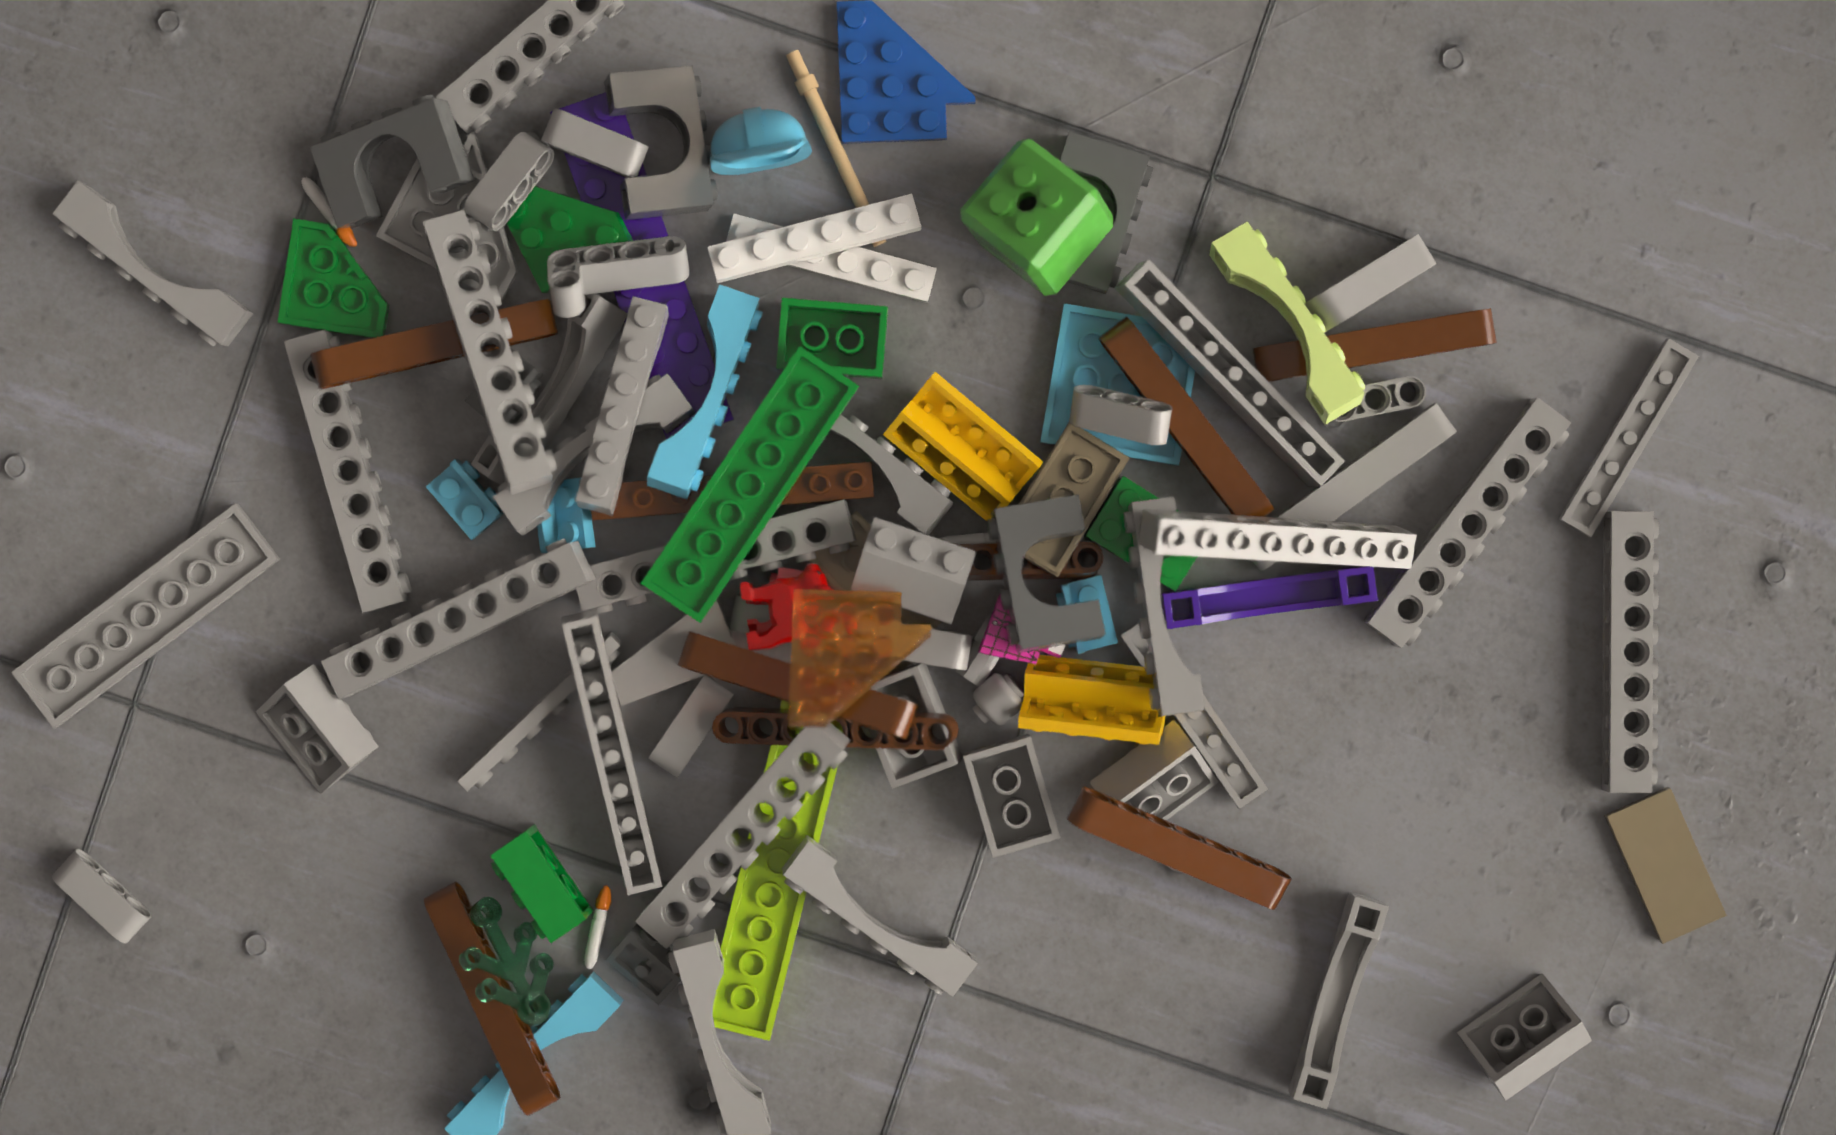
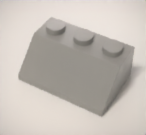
M874 517L850 591L952 624L976 551Z
M916 664L863 686L912 702L917 705L915 711L917 713L946 714L927 664ZM940 723L933 724L932 732L934 736L939 740H946L948 738L947 728ZM911 726L906 739L912 738L913 731ZM868 728L871 737L876 738L878 731ZM956 739L949 746L941 750L876 748L892 789L955 766L963 760Z
M314 664L284 683L256 711L257 715L320 794L359 765L379 747L373 740L371 733L353 715L349 705L342 699L338 700L328 679L319 672Z
M1173 720L1164 727L1159 745L1140 744L1112 766L1103 770L1090 781V784L1096 791L1168 820L1219 781L1191 740L1176 721Z
M1543 973L1457 1032L1505 1101L1592 1041L1580 1018Z

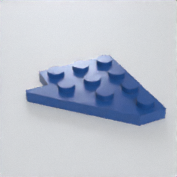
M872 0L837 1L842 144L947 140L946 105L975 104V96Z

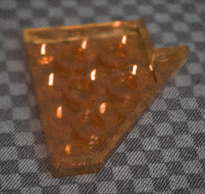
M794 589L789 727L828 726L931 637L932 625L901 624L902 592Z

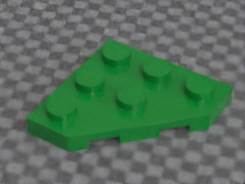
M539 186L533 188L507 222L542 293L550 292L547 260L553 252L569 248L633 241L619 212Z
M293 218L277 323L368 338L385 336L389 304L339 238L333 227L326 223Z

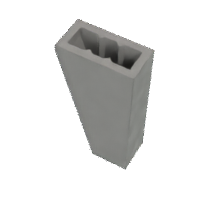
M719 597L701 623L689 615L684 616L611 671L621 706L703 676V674L677 665L689 631L737 646Z

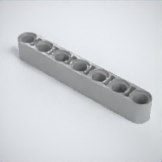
M1434 403L1328 478L1322 486H1317L1274 518L1334 521L1457 431L1439 405ZM1252 560L1260 572L1277 562Z
M735 595L730 630L748 633V619L756 618L760 623L770 620L768 605L746 604L741 595ZM803 607L807 624L812 628H818L824 616L833 611ZM852 614L857 624V630L853 636H847L844 626L836 624L827 639L817 643L801 642L951 669L967 670L973 635Z

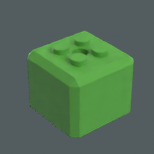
M1032 139L1018 140L961 208V221L980 246L1044 296L1057 294L1113 228V214L1098 190ZM1030 196L1037 198V204L1033 210L1029 212L1020 211L1019 206L1024 198Z

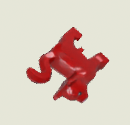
M811 563L806 565L804 571L797 577L778 578L756 588L749 582L740 583L741 598L746 601V604L768 605L770 620L760 623L756 618L747 620L749 632L746 635L748 650L750 651L771 650L785 643H817L827 639L836 624L844 626L847 636L851 637L856 633V620L846 610H833L824 616L818 628L808 626L803 611L802 598L821 599L835 595L834 589L828 586L826 575L821 571L818 564Z

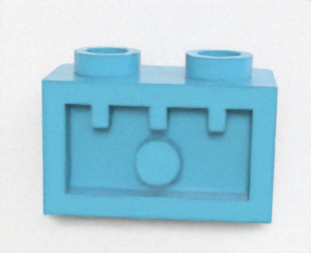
M454 459L449 463L450 466L430 482L426 488L471 540H474L500 518L504 512L493 498L497 493L491 487L485 490L477 481L481 475L471 466V463L468 460L462 463L460 460Z
M581 478L563 481L548 508L552 516L537 526L541 553H548L546 546L564 538L567 543L578 541L582 549L596 547L591 510L578 507L575 501Z
M1098 575L1060 585L1061 593L1056 594L1058 606L1099 600L1106 634L1101 639L1068 644V647H1075L1076 652L1080 654L1088 650L1118 643L1102 576Z

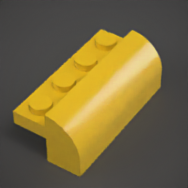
M937 372L931 375L883 434V436L986 521L987 519H992L991 513L994 509L1009 505L1043 463L1039 457Z
M1039 655L1036 664L1028 663L1026 667L1024 698L1018 716V728L1030 729L1035 732L1048 731L1064 733L1069 736L1081 735L1098 737L1104 740L1115 739L1136 742L1138 744L1159 745L1160 737L1163 735L1165 716L1158 717L1157 710L1151 709L1149 689H1153L1154 684L1152 674L1147 675L1145 667Z

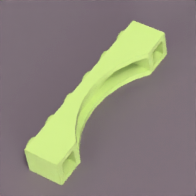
M1247 221L1213 241L1209 255L1228 283L1245 288L1262 297L1276 308L1290 324L1300 342L1306 362V398L1326 425L1361 404L1365 394V385L1359 374L1355 371L1351 372L1344 363L1345 356L1339 345L1335 342L1331 344L1324 333L1326 329L1319 316L1316 314L1311 315L1305 306L1306 299L1302 291L1296 285L1292 287L1285 277L1287 272L1282 262L1277 257L1272 258L1266 249L1267 242L1263 234L1258 229L1253 230Z

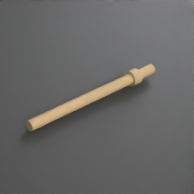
M799 50L787 54L786 57L797 79L795 82L800 96H805L855 208L869 205L817 91L819 85L814 74H809ZM886 239L872 243L873 247L884 244Z

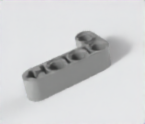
M1417 234L1307 301L1305 306L1311 315L1316 314L1319 316L1326 331L1437 263L1420 235Z
M675 236L562 249L553 252L547 260L548 284L553 311L557 316L563 318L574 317L584 311L586 294L676 284L686 280L690 274L685 241Z

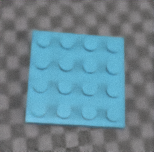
M1064 303L1040 443L1056 444L1069 422L1073 390L1077 385H1092L1141 397L1098 340V337L1124 317H1128L1190 398L1195 370L1143 317ZM1084 429L1129 458L1179 466L1182 449L1169 432L1166 444L1149 445Z

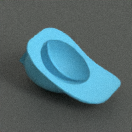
M759 106L743 109V113L727 119L719 126L711 142L710 167L714 173L721 175H740L798 163L810 156L812 148L806 139L801 124L793 116L775 109L761 110Z

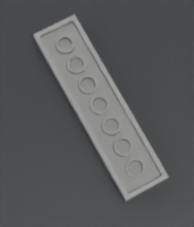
M235 503L11 673L53 728H58L278 562L280 558L241 506Z

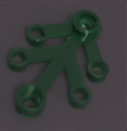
M483 897L471 907L470 917L476 926L482 927L485 930L499 960L483 954L477 947H469L460 954V965L467 971L479 968L511 982L516 992L502 988L496 980L487 978L476 986V996L485 1003L494 999L517 1010L519 1018L524 1023L531 1026L539 1025L548 1018L551 1009L550 1000L544 994L548 974L554 967L553 959L546 953H540L531 959L529 967L534 976L530 986L525 977V971L532 942L536 940L538 934L530 922H524L516 927L513 936L517 945L513 954L497 923L502 916L500 903L492 897ZM522 929L527 931L529 938L523 935ZM468 954L474 957L475 963L469 960ZM538 960L543 962L545 970L539 966ZM484 986L489 987L491 995L486 993ZM529 1005L534 1008V1012L530 1009Z

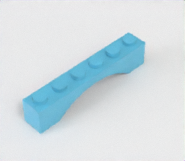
M719 284L707 319V328L713 342L716 360L711 389L702 407L693 419L674 436L659 444L647 475V486L687 500L691 490L698 491L704 471L699 470L703 457L709 459L716 442V439L711 437L715 425L721 427L728 410V407L723 405L727 393L733 395L740 377V375L735 374L739 362H746L752 344L746 342L750 330L757 332L763 316V312L758 310L760 298Z
M594 971L587 978L581 974L568 988L572 994L564 1003L557 999L543 1014L547 1020L538 1029L533 1024L530 1029L540 1050L560 1039L578 1033L596 1031L619 1008L624 999ZM498 1062L495 1064L499 1069L491 1079L484 1075L471 1089L475 1094L474 1097L467 1104L460 1100L446 1115L451 1121L444 1129L450 1135H497L504 1126L505 1107L511 1088Z

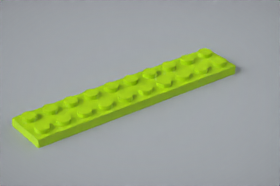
M783 700L780 706L783 709H808ZM795 719L793 726L796 733L799 734L806 726V723L801 719ZM835 720L829 721L839 731L843 732L842 726L839 722ZM788 745L770 746L765 771ZM803 752L804 759L809 764H818V758L815 754ZM830 766L826 768L821 774L825 778L821 786L813 795H810L807 791L799 799L803 805L790 820L784 816L777 824L781 830L768 845L761 842L755 849L759 854L746 870L742 867L740 868L721 945L724 973L717 987L713 1002L715 1028L768 1041L771 1039L807 893L804 890L799 894L784 882L787 877L783 875L782 867L806 835L819 843L837 768L835 770ZM787 777L781 778L785 788L789 790L796 789L792 779ZM759 803L763 813L768 815L774 814L769 804ZM750 832L747 840L752 839Z

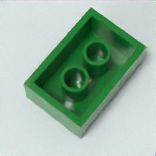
M782 298L776 369L783 371L799 346H801L844 376L883 379L888 306Z
M1120 476L1083 536L1130 565L1129 547H1134L1132 533H1126L1123 513L1129 512L1128 505L1132 502L1160 498L1128 478ZM1164 554L1160 584L1176 592L1198 556Z
M535 824L490 855L494 860L491 863L494 872L502 881L508 880L514 889L511 892L514 901L520 909L524 910L527 908L534 918L531 924L541 939L547 937L550 943L554 942L585 921L594 911Z

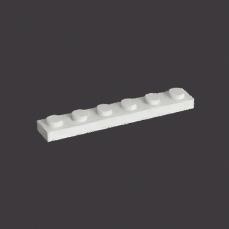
M908 194L708 246V252L716 281L721 283L920 231L921 223L913 195Z
M733 214L726 242L782 228L783 226ZM860 247L788 265L928 303L937 270L935 267Z

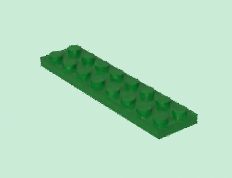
M799 346L641 584L701 623L859 388V385Z

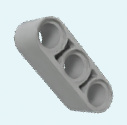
M556 108L553 109L541 139L542 143L626 178L638 176L649 148L636 140Z
M526 132L517 134L468 196L464 207L465 213L493 231L502 229L551 166L554 159V150Z
M1414 376L1365 385V394L1361 404L1331 422L1340 423L1414 408L1424 401L1426 387L1419 378ZM1404 383L1412 385L1415 389V398L1412 402H1405L1400 396V388ZM1369 390H1374L1380 394L1381 404L1377 409H1371L1366 405L1365 396Z
M1077 385L1073 390L1069 422L1079 428L1149 445H1164L1167 443L1172 407L1163 402L1092 385Z
M704 675L648 759L678 778L711 730L714 719L724 711L734 694Z
M75 849L52 874L54 882L106 931L122 943H128L151 918L148 909L83 850Z

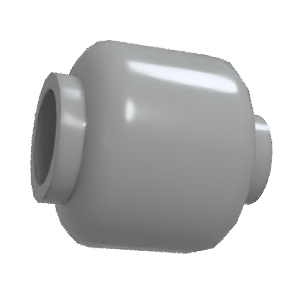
M994 673L973 691L976 705L972 709L985 724L991 720L997 725H1003L1020 711L1024 690L1008 673L1004 676Z

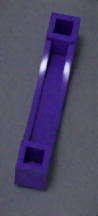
M1370 566L1349 567L1160 593L1166 629L1289 611L1378 601L1374 567Z

